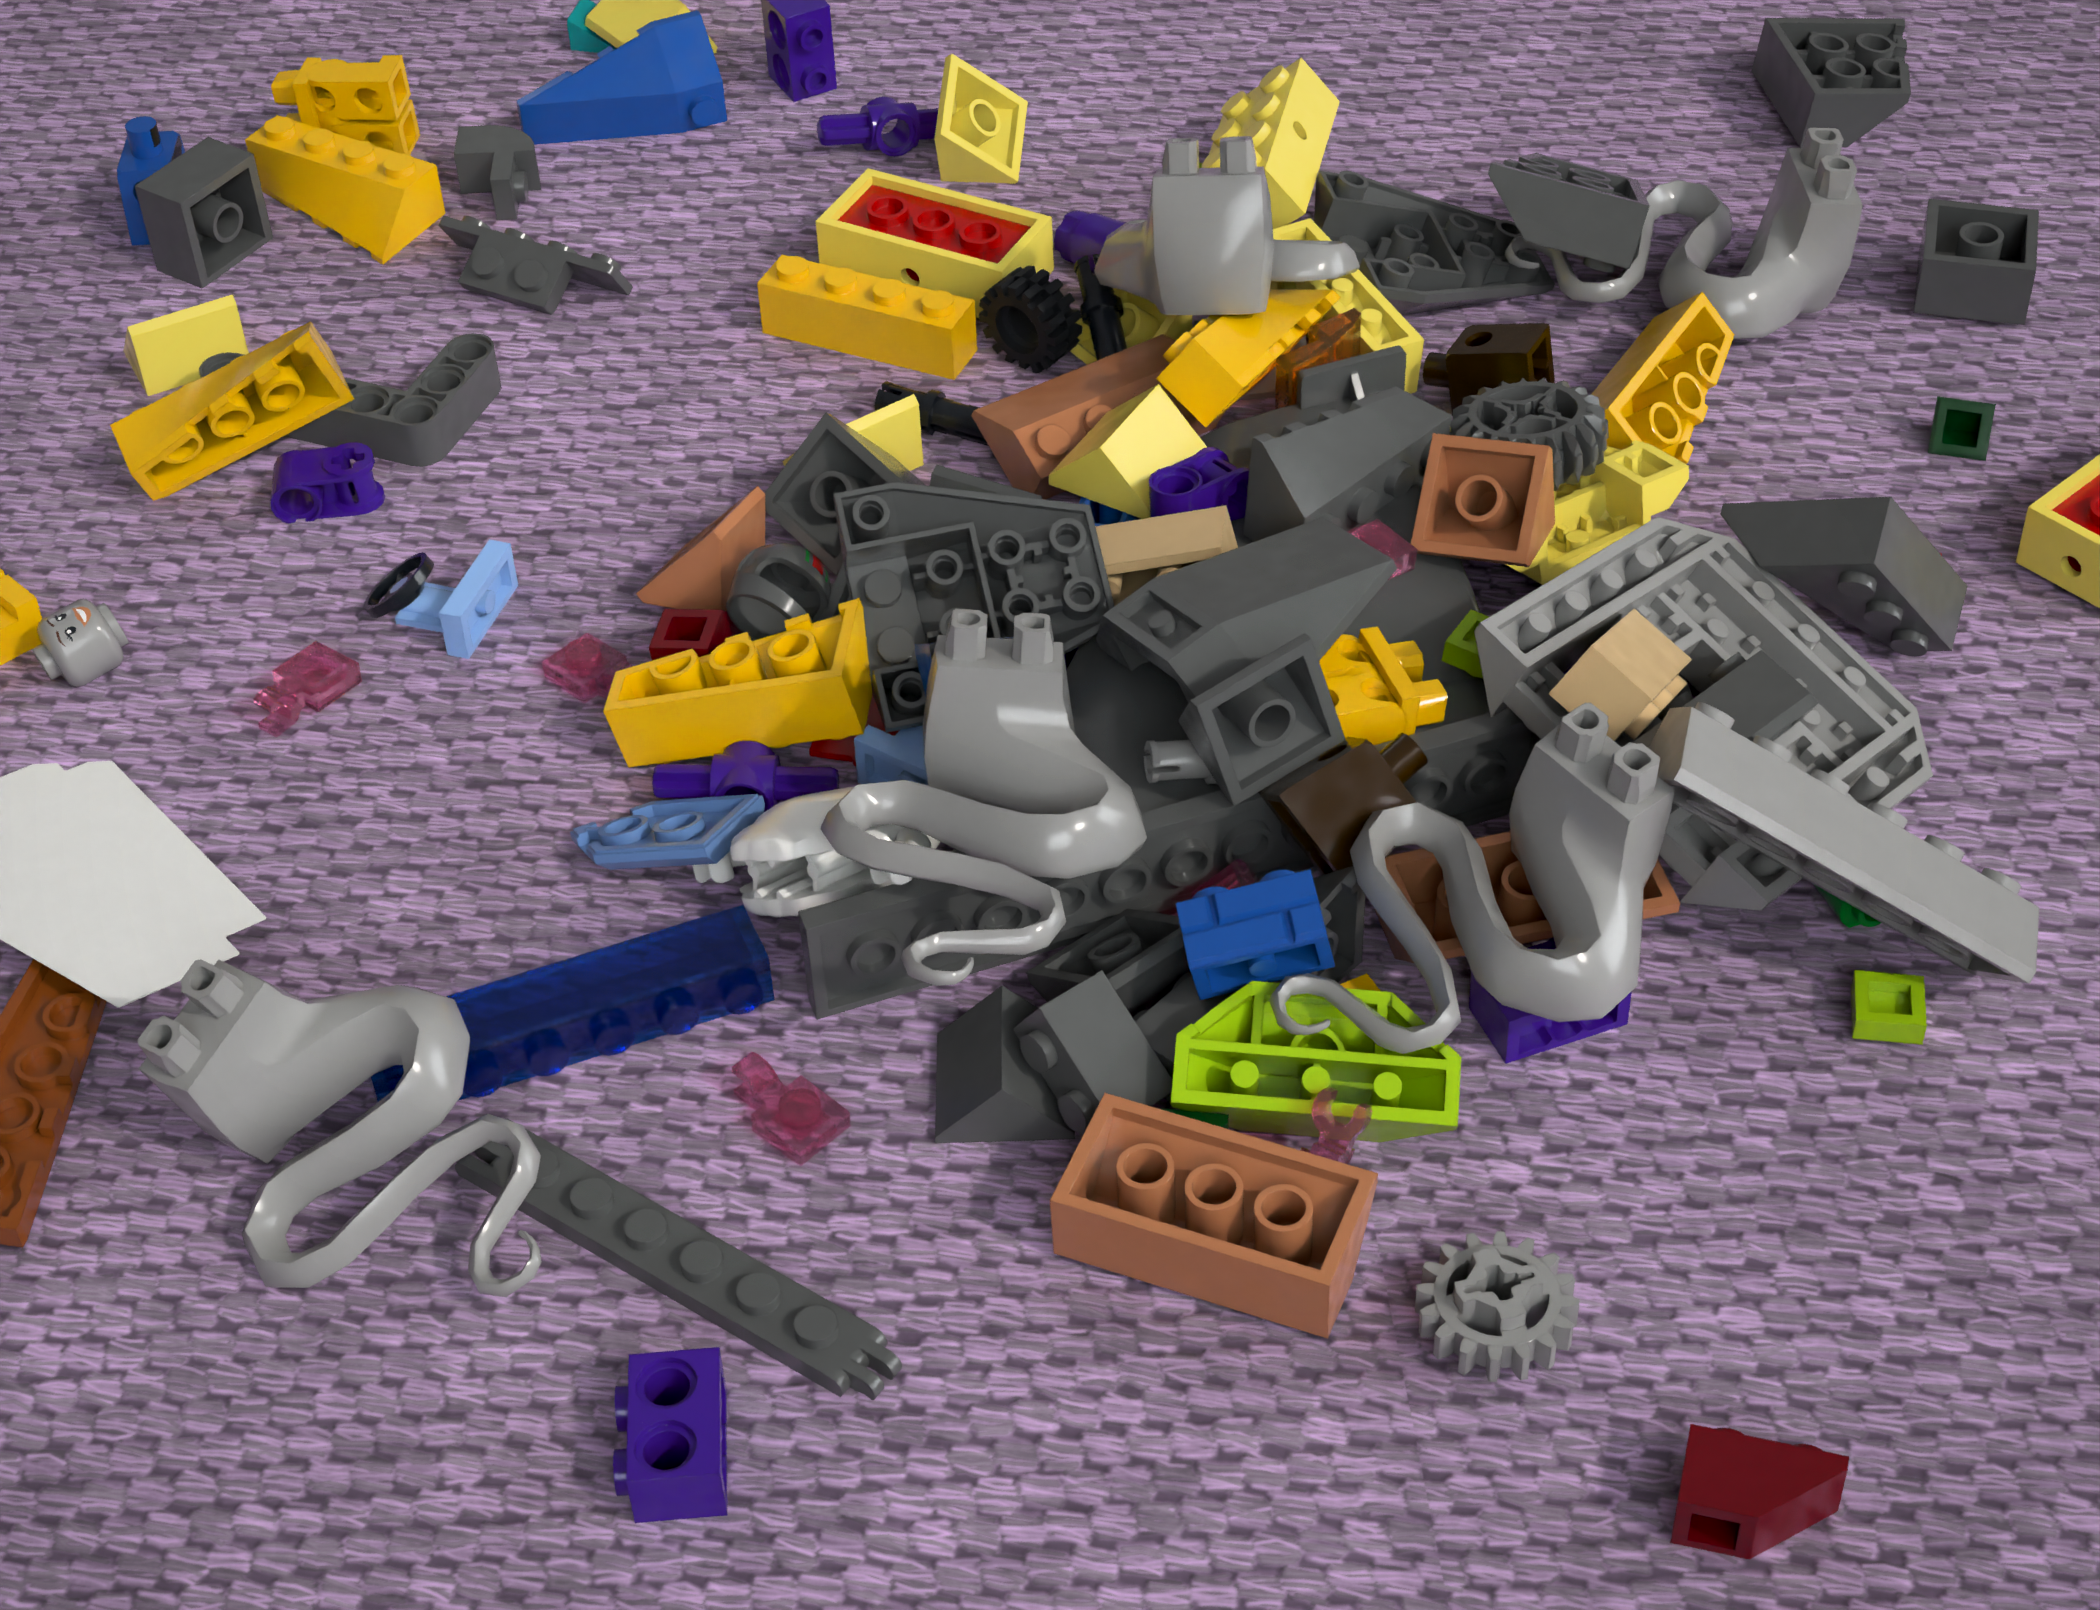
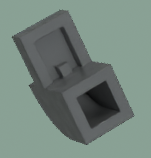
M508 126L458 127L454 158L461 194L492 193L497 220L517 219L519 203L528 201L529 191L541 190L533 140L523 131Z

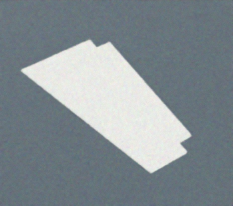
M113 761L86 762L69 770H64L58 763L32 764L0 777V940L112 1005L120 1008L181 981L195 960L201 959L215 965L218 959L224 962L240 954L239 951L226 937L266 919V916Z

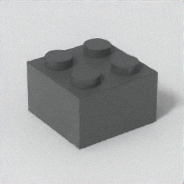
M207 137L135 185L157 271L203 289L273 239L254 154Z
M1929 199L1918 256L1913 313L2025 325L2036 274L2039 210Z

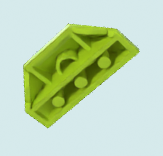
M1264 981L1249 982L1211 1009L1197 1022L1191 1023L1176 1034L1171 1106L1187 1111L1229 1114V1127L1240 1131L1370 1142H1386L1454 1131L1458 1128L1462 1057L1443 1042L1405 1054L1382 1048L1324 997L1308 993L1291 995L1285 1003L1287 1014L1298 1024L1312 1025L1326 1019L1330 1020V1025L1326 1029L1315 1034H1291L1277 1024L1269 999L1280 983ZM1345 988L1391 1023L1405 1028L1426 1024L1393 992Z

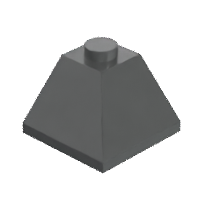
M825 413L766 490L765 511L837 576L843 563L834 504V493L892 482L925 484L895 457L832 414Z

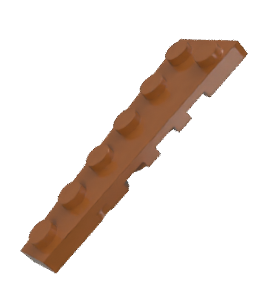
M35 959L30 963L0 1015V1244L22 1248L28 1240L107 1003L104 999Z

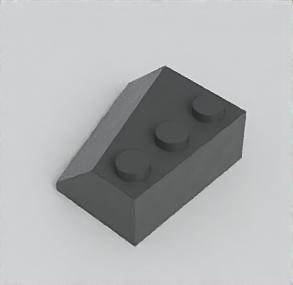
M1765 18L1751 71L1799 147H1803L1808 128L1838 129L1844 140L1842 147H1849L1909 102L1911 95L1909 65L1905 63L1904 58L1907 50V41L1903 39L1905 18Z
M1539 153L1520 156L1518 161L1507 159L1504 160L1503 164L1498 162L1490 164L1488 175L1524 241L1583 256V264L1599 271L1614 273L1616 266L1630 269L1650 207L1638 180Z
M1892 497L1723 504L1720 515L1759 566L1897 653L1917 657L1925 655L1927 651H1952L1968 586Z
M1762 650L1748 660H1745L1740 652H1737L1708 675L1714 683L1712 686L1695 698L1688 691H1685L1672 700L1660 712L1658 718L1663 722L1670 708H1695L1698 702H1702L1732 717L1735 722L1731 730L1750 741H1753L1756 735L1774 741L1801 721L1818 702L1806 688ZM1662 722L1642 736L1639 735L1635 740L1629 735H1625L1616 743L1621 747L1629 742L1635 744L1643 743L1646 747H1649ZM1672 803L1671 813L1677 810L1679 806Z

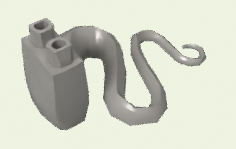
M1808 128L1803 147L1787 148L1744 267L1733 277H1724L1705 272L1707 266L1731 241L1733 222L1730 209L1707 185L1680 180L1657 185L1645 194L1650 207L1630 269L1624 268L1617 279L1601 283L1582 282L1576 278L1564 251L1524 241L1522 236L1513 238L1505 251V257L1510 264L1519 268L1536 269L1539 267V263L1521 260L1515 253L1518 250L1527 248L1543 252L1551 259L1561 292L1576 301L1605 303L1622 299L1644 277L1650 255L1654 221L1661 215L1679 213L1693 218L1698 224L1682 237L1658 278L1664 305L1670 309L1703 292L1733 332V339L1764 338L1792 322L1799 313H1813L1823 310L1834 298L1851 264L1863 204L1854 186L1857 168L1852 159L1841 156L1840 152L1844 140L1838 129Z
M1239 136L1220 139L1219 168H1199L1198 138L1168 139L1165 144L1162 162L1163 169H1158L1152 177L1147 220L1126 222L1109 234L1105 239L1094 272L1101 285L1124 290L1145 298L1155 304L1159 312L1165 315H1235L1265 312L1271 281L1305 282L1336 279L1356 272L1360 265L1355 251L1345 242L1275 240L1273 238L1271 201L1264 166L1257 167V157L1252 137Z
M953 610L946 635L937 636L928 675L923 719L924 761L928 785L908 780L856 785L826 814L820 828L838 854L870 869L917 879L959 885L1004 896L1040 912L1041 918L1035 924L1023 928L943 931L915 939L902 952L901 960L910 977L935 986L955 985L964 980L972 972L974 959L969 957L966 965L961 970L941 971L931 969L921 963L927 956L941 952L1026 955L1049 946L1067 922L1060 891L1030 876L1070 879L1118 867L1139 851L1147 839L1142 813L1131 787L1085 747L1075 734L1063 642H1054L1051 620L1047 614L1022 613L1014 616L1013 639L986 638L988 614L982 613L980 610ZM893 824L920 831L967 855L878 839L865 831L871 826Z
M1584 703L1563 716L1560 724L1534 745L1515 788L1509 811L1511 851L1522 864L1533 895L1551 926L1555 949H1528L1513 938L1495 900L1482 849L1462 821L1419 802L1372 812L1350 850L1357 882L1380 917L1403 945L1425 979L1436 1014L1425 1025L1405 1028L1389 1022L1335 980L1305 973L1286 976L1272 993L1269 1001L1277 1024L1295 1035H1310L1326 1029L1330 1025V1020L1326 1019L1317 1024L1303 1025L1298 1024L1287 1014L1285 1003L1290 996L1308 993L1324 997L1378 1046L1401 1054L1441 1044L1459 1025L1461 1017L1452 969L1429 930L1405 898L1386 867L1385 856L1394 846L1415 844L1433 853L1442 868L1451 922L1475 980L1504 1006L1556 1022L1602 1019L1638 985L1643 923V889L1656 865L1675 789L1657 776L1660 757L1643 743L1635 744L1629 742L1623 747L1618 745L1607 736L1609 728L1608 716L1592 703Z
M201 959L194 961L180 981L182 985L181 992L189 998L183 1009L174 1020L164 1015L158 1019H153L138 1038V1045L147 1056L139 1070L204 1132L239 1152L268 1164L298 1131L371 1076L395 1065H403L404 1074L392 1092L351 1124L288 1160L258 1188L242 1231L244 1246L266 1287L309 1288L348 1266L385 1231L420 1193L448 1168L490 1141L509 1146L514 1159L508 1179L470 1244L468 1272L480 1294L508 1297L534 1279L542 1262L540 1249L535 1239L523 1230H519L518 1235L527 1241L530 1248V1258L523 1269L506 1279L494 1278L489 1269L490 1251L535 1184L541 1154L523 1125L491 1114H486L438 1138L395 1175L329 1239L301 1253H291L286 1240V1234L293 1218L314 1199L383 1166L440 1126L462 1096L470 1047V1035L454 999L418 987L394 985L303 1000L219 959L215 965Z

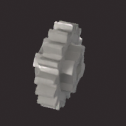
M1497 1231L1493 1238V1244L1483 1245L1474 1233L1466 1234L1465 1250L1460 1252L1455 1247L1445 1243L1440 1246L1439 1263L1426 1261L1423 1265L1422 1282L1417 1284L1415 1312L1419 1314V1335L1426 1338L1434 1337L1433 1355L1437 1359L1448 1357L1453 1353L1458 1355V1373L1462 1375L1470 1372L1476 1364L1486 1367V1376L1489 1382H1497L1500 1369L1510 1367L1520 1381L1528 1379L1529 1363L1534 1360L1537 1364L1549 1370L1554 1366L1556 1349L1568 1351L1571 1347L1573 1328L1577 1326L1579 1299L1573 1297L1575 1285L1573 1274H1557L1559 1256L1556 1253H1550L1541 1258L1534 1256L1535 1240L1531 1238H1526L1516 1248L1507 1246V1237L1503 1231Z

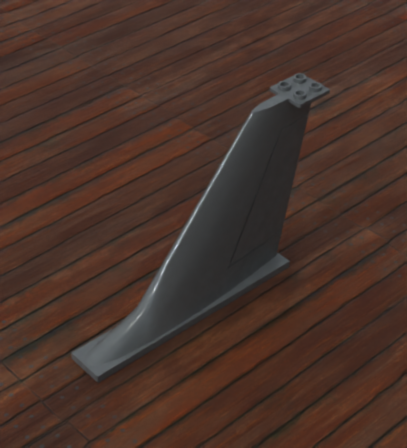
M1397 345L1301 370L1297 374L1296 404L1228 423L1200 438L1207 447H1215L1222 450L1228 456L1229 463L1237 468H1250L1253 437L1267 433L1276 438L1281 436L1283 427L1299 421L1309 426L1317 423L1320 413L1334 408L1341 413L1348 412L1353 401L1395 386L1404 390L1406 352L1401 346ZM1423 478L1413 485L1404 496L1395 498L1375 512L1366 523L1359 524L1348 532L1392 558L1397 570L1342 634L1353 635L1359 638L1360 629L1378 626L1388 644L1411 640L1416 642L1422 652L1424 661L1422 681L1439 679L1447 692V704L1442 723L1416 727L1415 734L1409 735L1422 749L1428 763L1403 785L1416 802L1460 820L1468 827L1509 815L1517 783L1534 745L1541 739L1529 730L1509 707L1491 718L1483 678L1472 676L1465 670L1441 661L1447 638L1471 609L1479 613L1481 611L1461 559L1412 553L1409 550ZM1245 516L1231 521L1238 548L1255 542L1243 535ZM1095 637L1079 646L1066 670L1075 734L1085 747L1131 787L1142 813L1147 839L1139 851L1118 867L1070 879L1030 876L1060 891L1067 921L1046 948L1026 955L941 952L925 957L921 963L934 970L957 971L966 965L969 957H972L974 959V966L970 974L1070 945L1126 909L1172 915L1177 913L1175 903L1190 900L1197 892L1208 887L1218 886L1229 890L1257 883L1263 876L1276 870H1291L1297 873L1311 869L1313 873L1318 871V869L1259 793L1233 806L1227 800L1218 784L1207 785L1204 778L1158 781L1156 783H1149L1147 781L1144 756H1149L1150 753H1145L1144 751L1146 741L1189 740L1178 722L1188 702L1177 680L1152 662L1142 663L1136 669L1130 671L1102 651ZM1391 741L1374 745V747L1380 752ZM957 849L951 851L953 853L967 855ZM913 878L908 883L902 885L892 884L798 911L809 1003L818 1020L932 986V984L910 977L901 960L903 950L915 939L943 931L1023 928L1035 924L1041 918L1040 912L1004 896L959 885Z

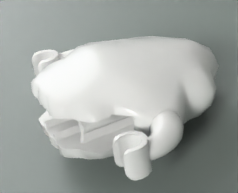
M854 787L806 794L778 803L761 814L752 825L740 831L731 841L730 852L717 864L692 865L695 879L698 883H704L710 878L716 883L727 882L735 877L733 867L747 865L748 873L753 878V882L739 888L743 894L741 897L746 911L759 916L776 918L798 916V911L892 884L902 885L908 883L913 878L870 869L838 854L820 828L826 814ZM893 824L871 826L865 831L878 839L936 849L940 841L920 831Z

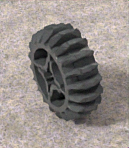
M1522 378L1520 382L1511 384L1501 381L1496 388H1480L1478 395H1469L1463 398L1462 405L1453 409V420H1451V432L1449 435L1550 446L1553 453L1554 491H1557L1559 485L1563 483L1572 485L1579 483L1580 476L1594 474L1596 465L1604 462V451L1607 449L1608 420L1605 419V408L1600 406L1599 397L1587 394V390L1584 387L1570 388L1567 381L1549 383L1546 378L1533 382H1527Z

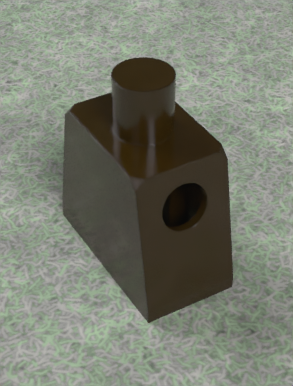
M1546 323L1471 325L1464 329L1449 348L1447 354L1436 352L1428 354L1423 366L1424 383L1429 386L1449 388L1452 416L1453 409L1462 405L1463 398L1469 395H1478V390L1483 387L1496 388L1501 381L1511 384L1520 382L1522 378L1527 382L1546 378L1547 382L1555 383L1550 326Z
M1400 733L1380 752L1367 739L1346 737V740L1258 792L1321 875L1353 866L1350 850L1372 812L1416 803V800L1403 784L1424 767L1428 760L1422 749L1408 735ZM1394 846V847L1389 851V853L1385 856V859L1388 857V855L1392 852V850H1393L1396 846Z

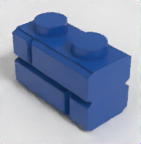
M1311 869L1297 873L1291 870H1276L1263 876L1257 883L1229 890L1218 886L1208 887L1197 892L1190 900L1175 903L1188 965L1200 1000L1236 992L1251 981L1276 982L1283 980L1286 976L1312 973L1335 967Z

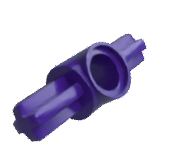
M877 97L867 105H863L860 113L821 116L817 123L818 139L820 144L824 146L862 143L866 151L881 150L888 156H902L912 148L917 147L919 140L935 138L938 108L917 110L913 102L898 103L890 97ZM893 119H897L895 127L890 132L882 134L885 124Z
M739 741L729 745L723 754H714L711 765L658 764L654 767L652 776L653 793L658 798L689 799L758 794L763 795L765 802L764 812L778 804L779 800L786 801L797 796L839 789L840 783L839 773L835 768L781 766L778 755H775L766 745L755 741Z

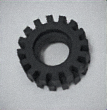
M1026 266L1024 269L1022 267L1015 269L984 293L985 296L980 300L979 304L984 310L979 313L980 322L988 323L989 326L983 329L986 339L994 337L997 343L992 348L997 354L1003 350L1007 354L1005 361L1013 363L1017 360L1019 367L1027 369L1031 366L1033 373H1040L1044 369L1047 370L1077 346L1080 341L1077 337L1082 334V325L1075 322L1081 318L1079 309L1070 308V304L1075 299L1071 293L1065 296L1061 293L1060 289L1064 284L1058 278L1053 282H1049L1050 272L1041 269L1036 273L1035 266Z

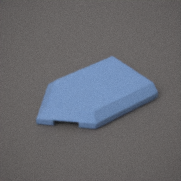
M758 794L651 801L631 808V816L615 819L601 827H597V824L593 821L573 828L570 835L572 841L595 864L609 870L717 864L730 852L732 839L744 828L752 825L764 813L765 802L763 795Z

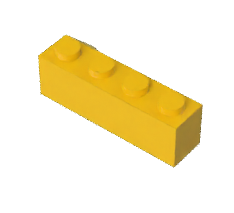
M279 115L266 121L261 128L245 139L248 152L254 154L262 192L295 212L301 210L310 215L313 223L323 229L329 227L342 235L343 241L355 248L361 246L371 253V258L382 265L446 213L436 164Z
M781 255L757 282L762 331L765 334L953 380L956 379L978 350L975 300L952 295L943 290L922 288L905 284L896 279H884L855 272L845 267L837 268L808 261L799 256Z
M1270 289L1265 312L1209 315L1206 319L1203 318L1189 332L1186 331L1163 354V357L1170 364L1156 379L1206 428L1267 376L1341 297L1334 290Z
M1703 292L1655 316L1591 394L1599 397L1600 406L1605 408V419L1608 420L1607 446L1623 450L1630 447V444L1637 440L1651 444L1685 464L1689 462L1694 448L1689 440L1694 427L1704 421L1708 406L1705 404V396L1708 389L1716 386L1734 338L1733 332Z
M310 321L295 330L284 333L279 338L244 356L237 357L229 364L212 373L185 384L179 390L154 403L133 411L130 415L110 426L130 474L154 501L187 487L354 400V397L331 349Z
M860 598L838 604L839 615L812 623L809 613L784 620L787 631L754 641L751 640L748 632L725 638V642L717 646L708 655L698 657L693 649H689L616 671L603 712L628 768L651 764H669L679 760L723 754L729 745L739 741H755L769 748H783L791 744L826 739L841 740L849 736L864 734L872 698V685L864 612Z

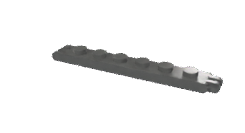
M526 1129L541 1154L536 1182L519 1206V1211L839 1397L850 1387L857 1392L865 1394L871 1400H875L884 1389V1383L872 1370L892 1380L902 1369L900 1359L892 1351L885 1348L888 1344L885 1335L875 1326ZM490 1141L474 1151L481 1160L472 1155H467L455 1164V1170L462 1178L497 1197L510 1175L514 1155L509 1146Z

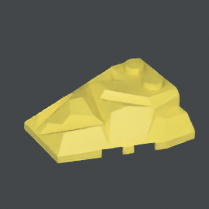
M1637 440L1633 441L1630 447L1623 450L1607 446V449L1604 451V462L1596 465L1594 474L1580 476L1579 483L1574 485L1560 484L1559 489L1554 491L1555 525L1529 567L1507 566L1544 585L1651 521L1652 515L1669 509L1689 480V466L1657 447Z

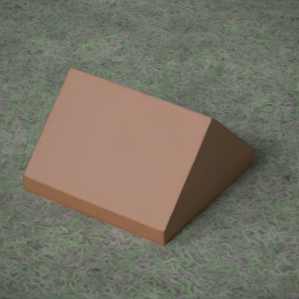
M1433 433L1409 550L1412 553L1529 567L1555 525L1552 448L1548 445Z
M756 486L686 543L636 593L643 603L674 609L727 611L726 603L739 564L750 552L765 546V493L759 486Z

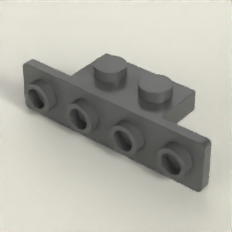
M443 216L439 223V227L458 246L472 250L458 280V283L466 290L552 315L556 311L570 279L628 296L633 288L620 272V264L605 255L593 253L591 258L578 255L572 248L557 241H549L548 245L534 242L531 237L523 232L512 228H506L505 232L502 233L492 230L486 223L471 216H464L462 221Z

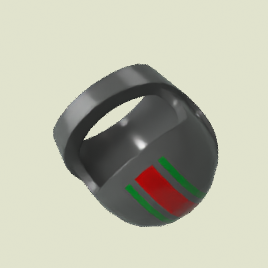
M774 543L761 546L750 552L739 564L733 577L726 603L727 613L736 627L742 633L748 632L753 641L787 631L784 620L809 613L812 623L819 621L823 609L828 608L831 597V584L828 572L814 554L801 546L789 543Z

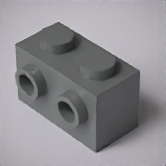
M1102 970L1042 1005L1013 1028V1031L1020 1040V1049L1024 1059L1033 1070L1041 1073L1058 1100V1109L1064 1122L1073 1131L1079 1133L1081 1138L1104 1093L1152 1107L1172 1092V1078Z

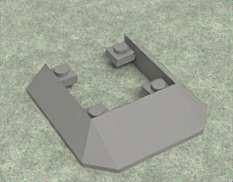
M1656 517L1483 620L1474 631L1491 718L1509 707L1523 721L1524 725L1540 739L1558 726L1563 716L1569 713L1548 694L1565 675L1563 672L1571 668L1594 642L1635 608L1692 659L1680 674L1700 693L1714 684L1708 675L1737 652H1740L1745 660H1748L1760 650L1767 654L1806 688L1818 702L1801 721L1776 738L1774 742L1788 749L1793 754L1789 763L1810 775L1813 769H1818L1848 784L1850 790L1846 796L1866 808L1870 802H1875L1893 809L1926 784L1933 776L1917 708L1776 576L1760 567L1749 551L1732 537ZM1680 807L1670 814L1659 855L1671 869L1676 871L1692 886L1680 903L1762 911L1803 879V877L1742 842L1736 841L1733 837Z

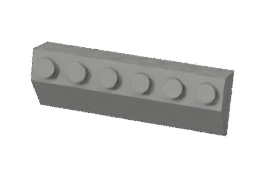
M1698 702L1695 708L1677 707L1669 709L1648 748L1660 757L1657 776L1675 789L1673 804L1963 970L1976 976L2030 984L2036 973L2039 907L2018 895L2022 887L2018 882L1990 868H1984L1982 873H1979L1963 864L1961 860L1965 853L1955 845L1932 835H1927L1925 840H1922L1904 829L1908 820L1901 814L1875 802H1870L1867 808L1846 796L1850 790L1848 784L1818 769H1813L1810 775L1789 763L1793 754L1788 749L1762 736L1756 735L1753 741H1750L1731 730L1735 722L1732 717L1711 705Z

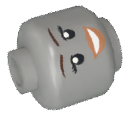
M79 599L39 622L37 634L42 644L32 649L50 680L62 675L70 685L81 687L119 667L124 658L122 647L129 644V641L105 603L95 606L87 599Z

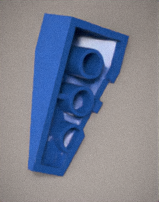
M696 10L652 21L636 30L639 36L615 50L609 46L597 53L599 59L576 73L566 71L517 100L521 131L530 136L534 145L683 133L727 121L723 80L699 11Z

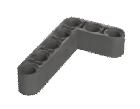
M470 333L455 337L447 343L406 391L344 377L354 400L284 437L328 447H335L349 442H359L371 448L375 458L410 466L423 467L440 462L490 405L502 388L494 343L488 336L483 334ZM226 352L211 356L202 362L199 367L200 377L202 378L229 364L237 357L244 355Z

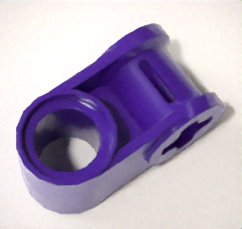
M349 442L335 447L292 450L283 453L277 458L273 469L270 500L272 512L285 523H295L297 519L305 518V521L309 522L323 518L363 515L378 509L385 500L383 486L375 481L372 469L375 460L372 449L359 442ZM350 459L355 460L353 468L351 466ZM355 490L359 500L358 502H355L352 497L355 494Z
M1207 447L1172 466L1158 469L1149 478L1150 518L1225 505L1227 506L1231 521L1243 518L1246 510L1250 468H1237L1229 463L1228 456L1222 450L1215 447Z

